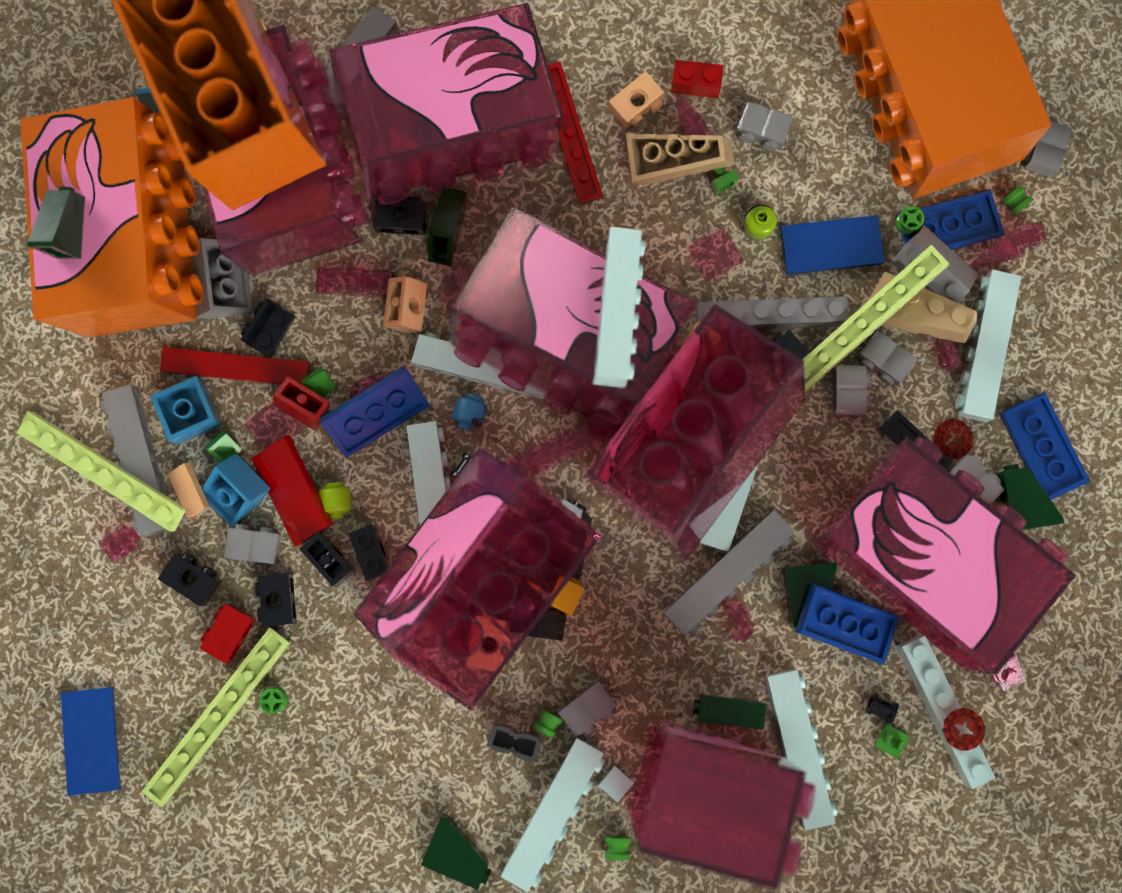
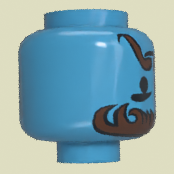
M466 393L465 396H460L457 399L452 418L458 422V428L471 432L472 427L479 428L482 426L488 407L484 404L483 398Z

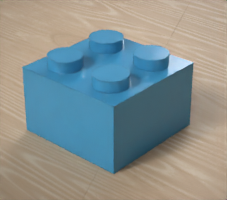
M198 376L150 395L167 439L171 443L178 445L223 425L205 381Z

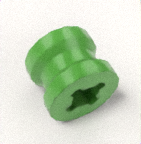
M1020 185L1001 201L1004 205H1009L1014 216L1034 201L1031 196H1027L1024 193V187Z
M916 206L906 207L896 218L895 225L897 230L903 235L914 234L924 223V213Z
M277 687L266 689L259 698L261 709L268 714L281 712L285 709L288 702L286 692Z
M541 707L538 720H534L531 726L545 735L554 738L556 734L555 729L557 725H561L563 719Z
M607 835L605 842L608 844V849L605 851V858L610 860H629L630 852L628 851V845L631 843V837Z

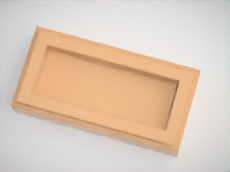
M190 462L183 463L167 474L181 506L186 509L187 519L198 515L210 507Z

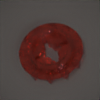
M946 420L934 432L935 446L948 458H961L967 455L973 448L975 437L972 434L971 427L962 420ZM951 432L954 435L962 433L958 439L959 445L956 442L946 444L951 438Z
M959 708L950 711V714L943 719L942 732L944 733L945 741L953 748L968 751L976 748L983 741L985 725L980 715L975 711ZM966 722V728L973 734L963 733L960 736V731L954 725H963Z

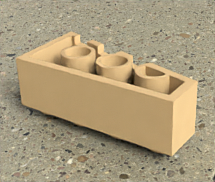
M626 133L632 182L640 185L735 165L732 141L724 136Z
M884 272L869 300L896 276ZM923 288L881 326L894 330L896 328L907 330L913 334L922 333L932 335L935 338L965 343L977 323V311Z

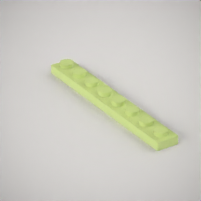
M930 245L780 379L778 383L794 401L798 400L950 265L948 261Z
M27 411L17 431L19 435L166 530H176L186 511L184 507L35 412Z
M269 627L141 792L160 807L165 806L291 644L288 639L274 628Z

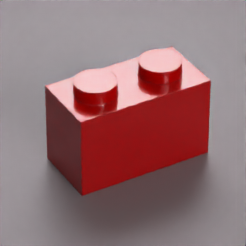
M675 60L671 93L718 98L721 90L724 65Z
M289 376L286 377L273 395L275 407L314 431L321 425L319 419L328 414L330 410V402Z
M225 604L224 607L220 606L213 618L216 621L212 628H208L202 635L200 641L203 643L199 649L227 664L231 663L256 618L232 604Z

